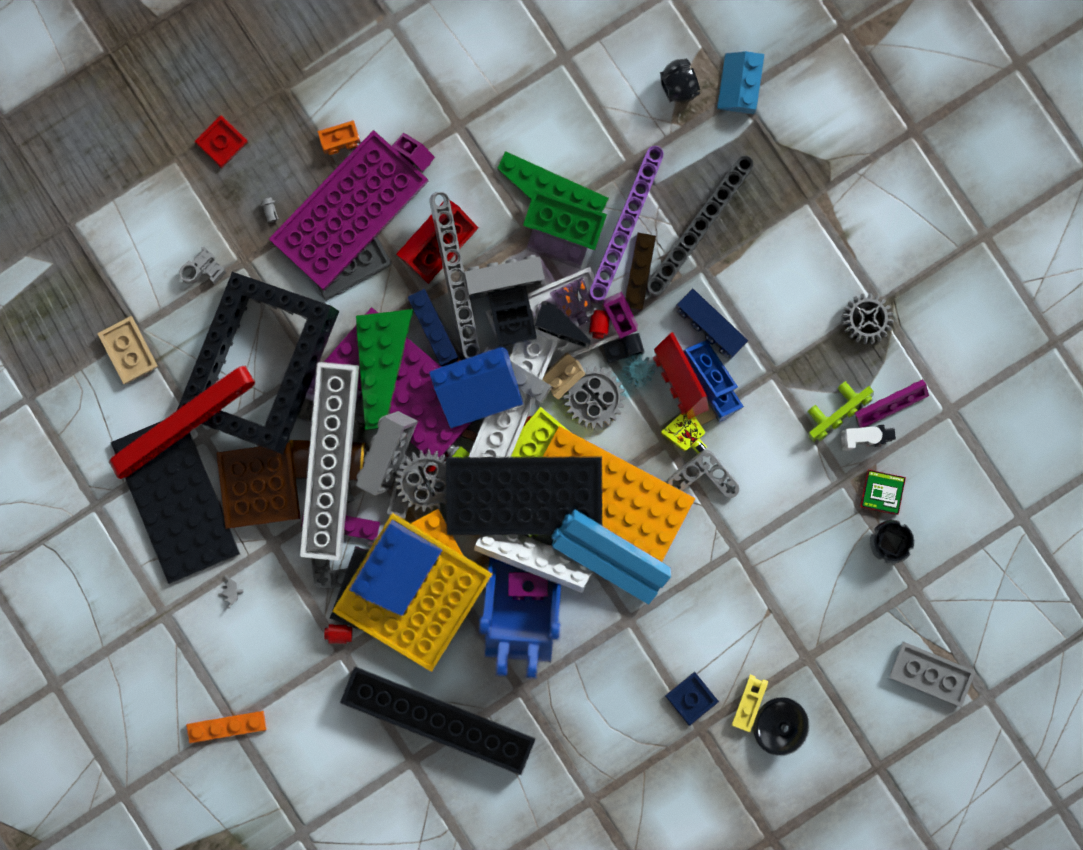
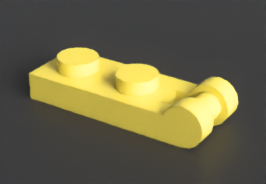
M751 674L748 677L732 722V726L748 732L752 729L768 685V681L764 679L762 681L755 678L756 676ZM752 686L759 688L758 693L751 691Z

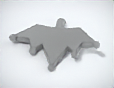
M225 575L228 582L223 584V586H226L227 589L219 593V595L228 597L225 599V602H230L228 606L230 608L238 600L237 593H243V589L237 590L236 582Z

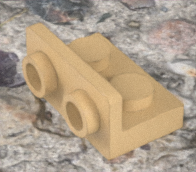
M565 353L545 372L543 381L552 386L551 392L559 400L586 373L578 360L569 353Z

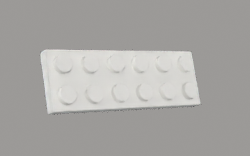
M481 535L474 548V551L581 593L593 572L552 546L524 535Z

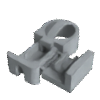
M201 247L202 252L192 262L188 261L179 270V275L184 283L193 284L197 282L202 274L205 275L207 273L210 276L209 279L215 284L226 271L215 261L212 253H209L205 247ZM188 268H193V271L186 278H183V272Z

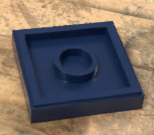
M695 671L665 695L689 726L719 702Z

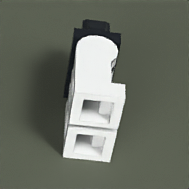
M884 425L845 429L840 432L842 451H850L860 444L868 447L872 445L881 447L886 442L896 439L895 428L885 429Z

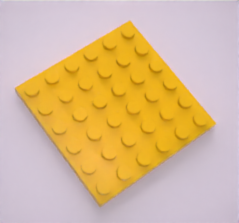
M392 513L332 612L432 672L489 581L492 573ZM392 520L442 549V552L403 616L374 604L350 590Z

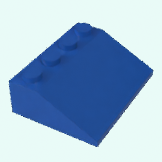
M503 347L429 371L435 392L451 429L524 405L508 351Z
M392 520L350 590L374 604L403 616L442 552V549Z

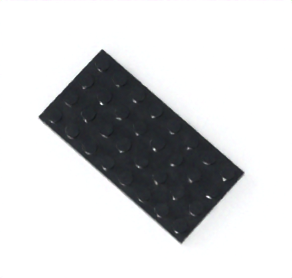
M160 422L110 442L115 455ZM191 432L135 472L125 477L168 584L240 554L231 529H226L224 512Z
M602 456L446 457L447 535H552L557 528H561L566 515H571L574 509L602 526Z

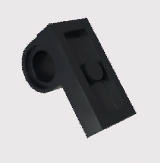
M639 333L603 344L608 363L645 353Z

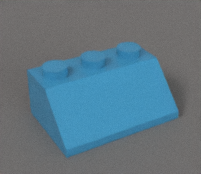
M747 51L725 53L717 109L755 114L765 54Z

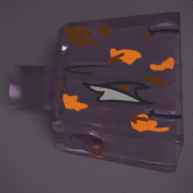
M583 277L550 292L551 299L569 319L575 317L579 326L590 322L586 311L592 309V305Z

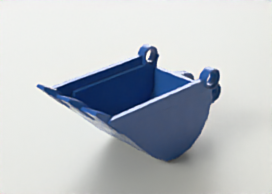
M490 557L488 571L492 573V576L487 582L484 615L481 616L480 634L486 635L485 657L498 658L496 676L507 675L508 659L528 661L526 678L536 679L537 662L551 663L553 640L559 641L561 585L548 580V596H544V600H532V596H524V600H513V596H509V572L527 571ZM531 581L523 583L525 591L533 590L534 584Z

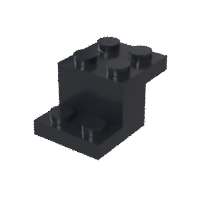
M525 285L488 293L499 347L537 339Z

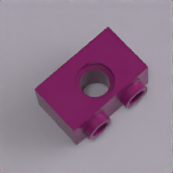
M622 291L604 299V307L620 338L638 330L636 319Z
M509 572V596H513V600H524V596H532V600H544V596H548V579L530 572ZM525 581H531L534 584L532 591L527 592L523 589Z

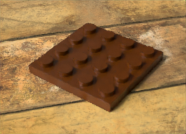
M291 442L287 443L283 455L260 446L216 452L226 529L301 519Z

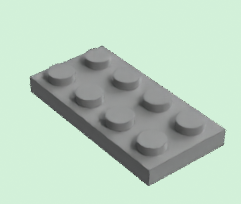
M902 642L888 678L962 707L976 671Z

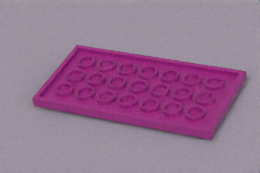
M373 130L279 227L269 240L325 291L429 180Z
M371 307L366 314H375L378 312ZM355 325L324 362L359 366L356 395L363 400L357 325ZM406 337L405 349L396 379V387L392 396L389 414L399 411L417 420L418 422L410 442L419 450H422L424 454L430 449L431 455L437 451L438 457H440L450 449L472 422L450 428L429 372L441 368V366Z

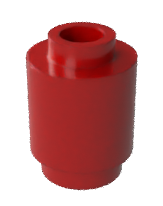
M593 311L589 327V334L592 335V338L603 339L604 336H608L610 317L607 311Z
M329 624V627L325 628L324 639L328 640V644H347V642H352V627L341 624Z

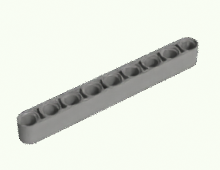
M435 192L430 196L429 203L460 353L467 359L479 355L480 346L450 200L446 193ZM438 195L444 199L441 206L435 203V198ZM442 214H445L448 218L445 225L439 222V217ZM446 233H449L452 237L451 242L445 244L443 241V236ZM449 252L455 254V261L452 263L447 261V254ZM453 271L459 273V279L455 282L451 280V273ZM457 290L463 292L461 300H456L454 297ZM464 308L467 311V316L464 319H460L458 313ZM468 327L471 330V334L469 337L464 338L462 331ZM470 346H473L475 349L472 356L466 354V350Z

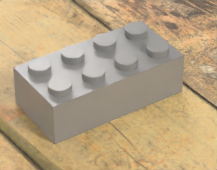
M529 255L524 257L525 260L509 259L505 261L506 264L498 265V262L487 264L486 268L479 269V266L468 268V271L465 272L470 300L487 297L490 292L525 285L527 289L545 285L541 258L536 257V255Z
M399 411L381 417L377 425L379 428L377 434L373 436L370 443L372 445L371 449L364 457L365 464L363 469L357 475V487L375 496L391 489L397 474L396 470L399 469L400 462L403 460L417 425V420Z

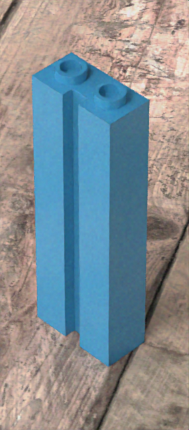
M575 509L571 515H566L561 528H557L552 534L553 548L648 605L656 597L658 590L663 588L671 578V567Z

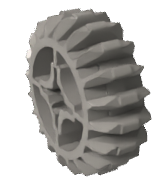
M864 293L860 295V299L854 296V302L848 301L850 307H844L843 309L848 314H842L841 316L843 319H847V321L842 322V325L849 326L844 330L845 333L851 331L852 334H850L849 338L851 339L856 335L855 342L858 343L862 338L864 345L867 344L868 339L870 344H874L875 339L880 342L882 340L881 336L886 337L888 335L886 331H891L892 329L887 324L894 322V320L888 319V317L893 316V312L887 313L891 306L887 305L884 307L883 304L886 300L883 299L879 302V295L872 299V293L868 294L867 299ZM869 304L874 306V308L866 311L858 306ZM854 311L860 320L857 327L853 323ZM878 311H880L882 315L881 327L878 325L879 323L876 320V314ZM873 312V315L870 319L872 322L868 321L864 325H861L864 322L865 317H867ZM864 327H870L877 332L867 334L861 332Z

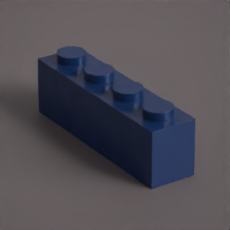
M693 288L676 305L677 313L684 319L687 317L692 322L690 325L697 332L701 330L706 335L704 338L711 345L716 344L720 348L718 351L725 358L729 357L732 359L748 342V339Z
M423 289L408 296V300L440 366L444 367L457 361L459 358L426 290Z

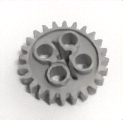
M594 366L593 372H590V369L586 367V374L567 391L568 395L563 396L564 399L569 400L564 404V406H570L567 413H574L571 419L579 418L578 425L584 421L585 428L590 423L593 429H595L596 424L603 428V422L610 425V418L616 421L614 414L621 415L618 407L624 408L625 405L620 403V401L626 399V397L620 396L621 393L625 392V389H619L622 382H615L617 375L611 378V371L605 374L603 367L600 372H597L596 366ZM591 380H598L600 387L592 389L589 385ZM582 385H585L593 395L598 394V400L607 410H603L597 401H590L591 395L582 388ZM584 393L586 400L578 402L575 398L576 394ZM610 393L613 396V401L606 403L603 400V395ZM590 407H598L600 413L597 416L590 415Z
M428 449L426 454H423L422 450H420L418 456L412 452V459L406 456L407 463L400 462L402 469L396 470L400 476H395V481L399 482L395 484L396 489H400L398 496L404 495L402 502L409 500L408 507L415 504V510L417 511L419 506H421L423 512H425L426 507L433 511V506L435 505L440 509L441 502L447 505L445 455L443 454L438 457L437 451L431 455L430 449ZM434 465L436 467V469L431 472L426 470L427 466ZM418 466L422 467L425 477L429 480L430 487L435 493L434 495H431L426 482L423 481V476ZM412 473L418 474V478L414 480L409 479L408 476ZM437 482L444 483L441 488H436L434 485ZM419 490H425L427 492L424 496H418L416 494Z

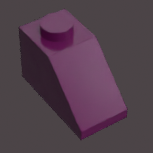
M404 132L392 145L406 160L421 171L429 167L435 158L422 143Z

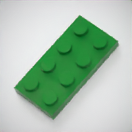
M535 189L523 226L595 251L608 214Z

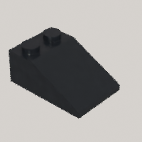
M549 302L546 305H541L535 329L589 349L591 340L560 309H557V305Z

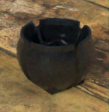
M687 58L676 59L670 62L660 72L661 86L669 102H689L700 95L698 79L694 69L689 68L691 63Z
M887 520L874 528L875 533L870 536V547L873 554L879 560L884 559L887 564H896L906 560L911 555L910 550L914 549L915 540L911 529L906 524L901 525L898 520ZM887 531L902 538L895 554L879 546Z

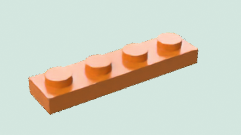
M264 711L186 724L189 743L267 730Z

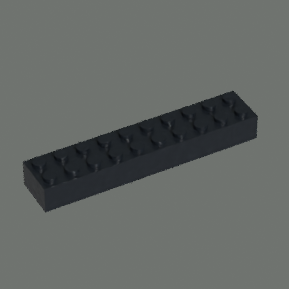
M354 666L340 701L341 704L519 775L523 773L536 739L357 666Z

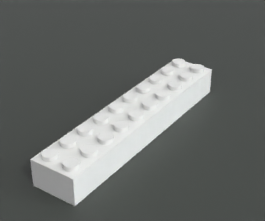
M317 363L300 557L337 561L342 558L359 366Z

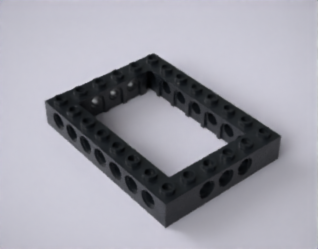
M232 272L177 410L211 387L216 381L218 382L219 373L223 364L226 363L225 358L230 346L233 345L232 341L237 328H240L239 323L243 313L248 308L246 306L249 298L259 304L261 302L276 310L279 308L291 315L297 314L306 319V322L265 425L257 424L222 410L201 424L283 455L315 375L317 363L320 362L336 322L339 310L323 302Z

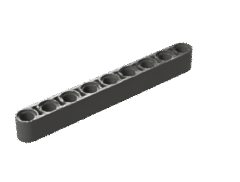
M743 155L738 158L654 273L647 285V292L650 296L658 297L664 292L745 181L754 165L751 157ZM747 162L749 164V168L743 170L741 169L739 163ZM735 177L738 179V184L732 185L728 179ZM724 192L727 195V199L720 200L717 194ZM713 207L716 210V214L709 215L706 209ZM702 222L705 225V229L699 231L696 229L695 224ZM690 237L694 240V244L688 246L684 243V239ZM676 252L681 253L683 259L676 261L673 259V254ZM669 268L672 271V275L664 276L662 269ZM658 283L661 290L654 292L651 290L650 285Z

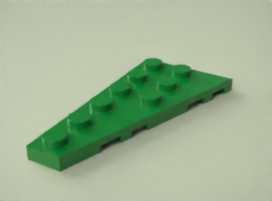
M506 151L498 166V170L531 200L536 189L600 212L604 211L609 200L608 197Z
M413 309L356 316L366 430L379 429L377 427L379 420L390 412L391 400L396 387V379L402 362Z

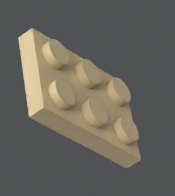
M132 316L97 333L124 385L158 368Z

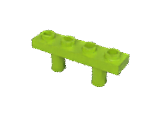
M846 381L838 387V390L846 398L847 403L829 417H826L817 405L812 406L807 412L818 425L809 432V438L813 442L823 440L828 435L827 432L830 429H837L842 425L843 419L847 416L850 418L855 415V412L858 411L857 408L862 404L864 406L868 405L873 400L874 391L868 386L856 394Z

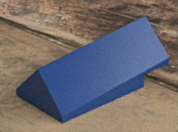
M707 340L683 350L719 423L744 407L734 392L738 388L737 384Z

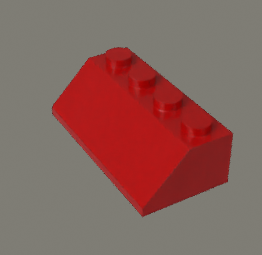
M450 200L460 249L479 227L457 204ZM432 214L396 253L411 270L428 284L443 268ZM442 214L439 217V222L445 225L448 218L445 214ZM449 233L444 234V243H450L452 240ZM453 252L447 254L448 262L455 255Z
M672 332L654 348L655 356L653 360L657 368L661 367L663 371L661 376L664 382H669L671 386L669 391L673 399H678L680 404L677 406L682 415L685 414L689 420L708 411V401L699 380Z

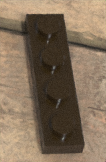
M637 233L625 297L630 309L643 310L656 240L655 235Z

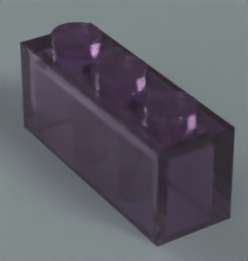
M533 229L527 245L528 251L581 269L587 253V247L536 229Z

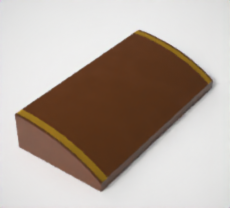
M289 440L292 444L296 479H307L311 441ZM352 442L349 481H358L357 475L365 464L366 443Z

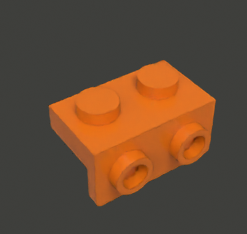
M354 120L318 131L324 154L333 155L339 153L340 149H353L358 146L357 144L361 143Z

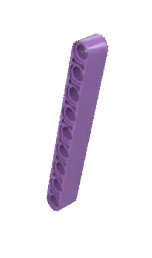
M651 146L643 158L589 289L588 298L592 303H601L609 291L663 159L664 153L659 146ZM656 153L658 155V159H651L649 154ZM649 170L651 172V176H644L642 171ZM642 187L644 194L637 193L635 188ZM635 204L637 211H631L628 205ZM628 221L630 228H624L621 222ZM614 239H622L623 245H616ZM607 256H615L616 262L610 263L607 260ZM606 272L609 275V280L601 279L600 273ZM593 290H600L602 297H595Z

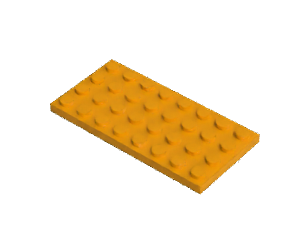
M559 426L543 456H602V526L662 562L695 498Z

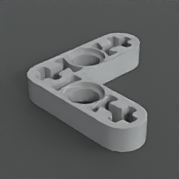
M703 450L668 479V484L672 486L673 480L679 481L682 478L680 474L683 473L684 478L680 481V486H673L683 491L706 473L726 497L733 498L739 493L738 482L709 450ZM703 456L707 458L710 456V463L713 465L711 469L707 462L703 463ZM694 467L697 473L694 476H689L686 474L687 468ZM720 469L724 472L722 478L717 479L713 476V472ZM726 479L730 486L735 485L733 492L731 490L726 491L727 485L724 483Z

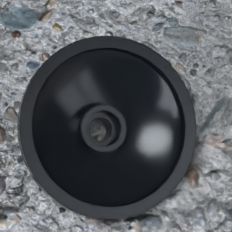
M785 697L774 698L766 702L758 710L753 723L756 742L764 751L776 756H785L797 751L805 742L809 732V719L805 709L798 702ZM788 726V730L784 732V727Z

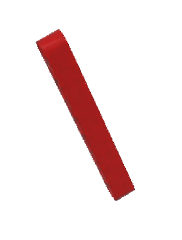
M240 366L110 458L109 464L116 477L123 479L250 390L255 385V381L247 367Z

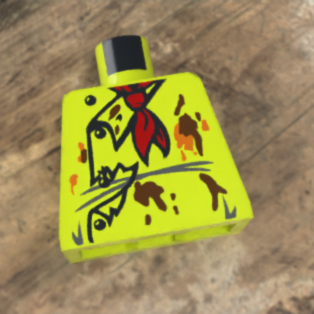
M680 414L661 432L665 438L684 452L692 447L699 454L707 448L700 440L705 431L696 417L688 420L685 414Z

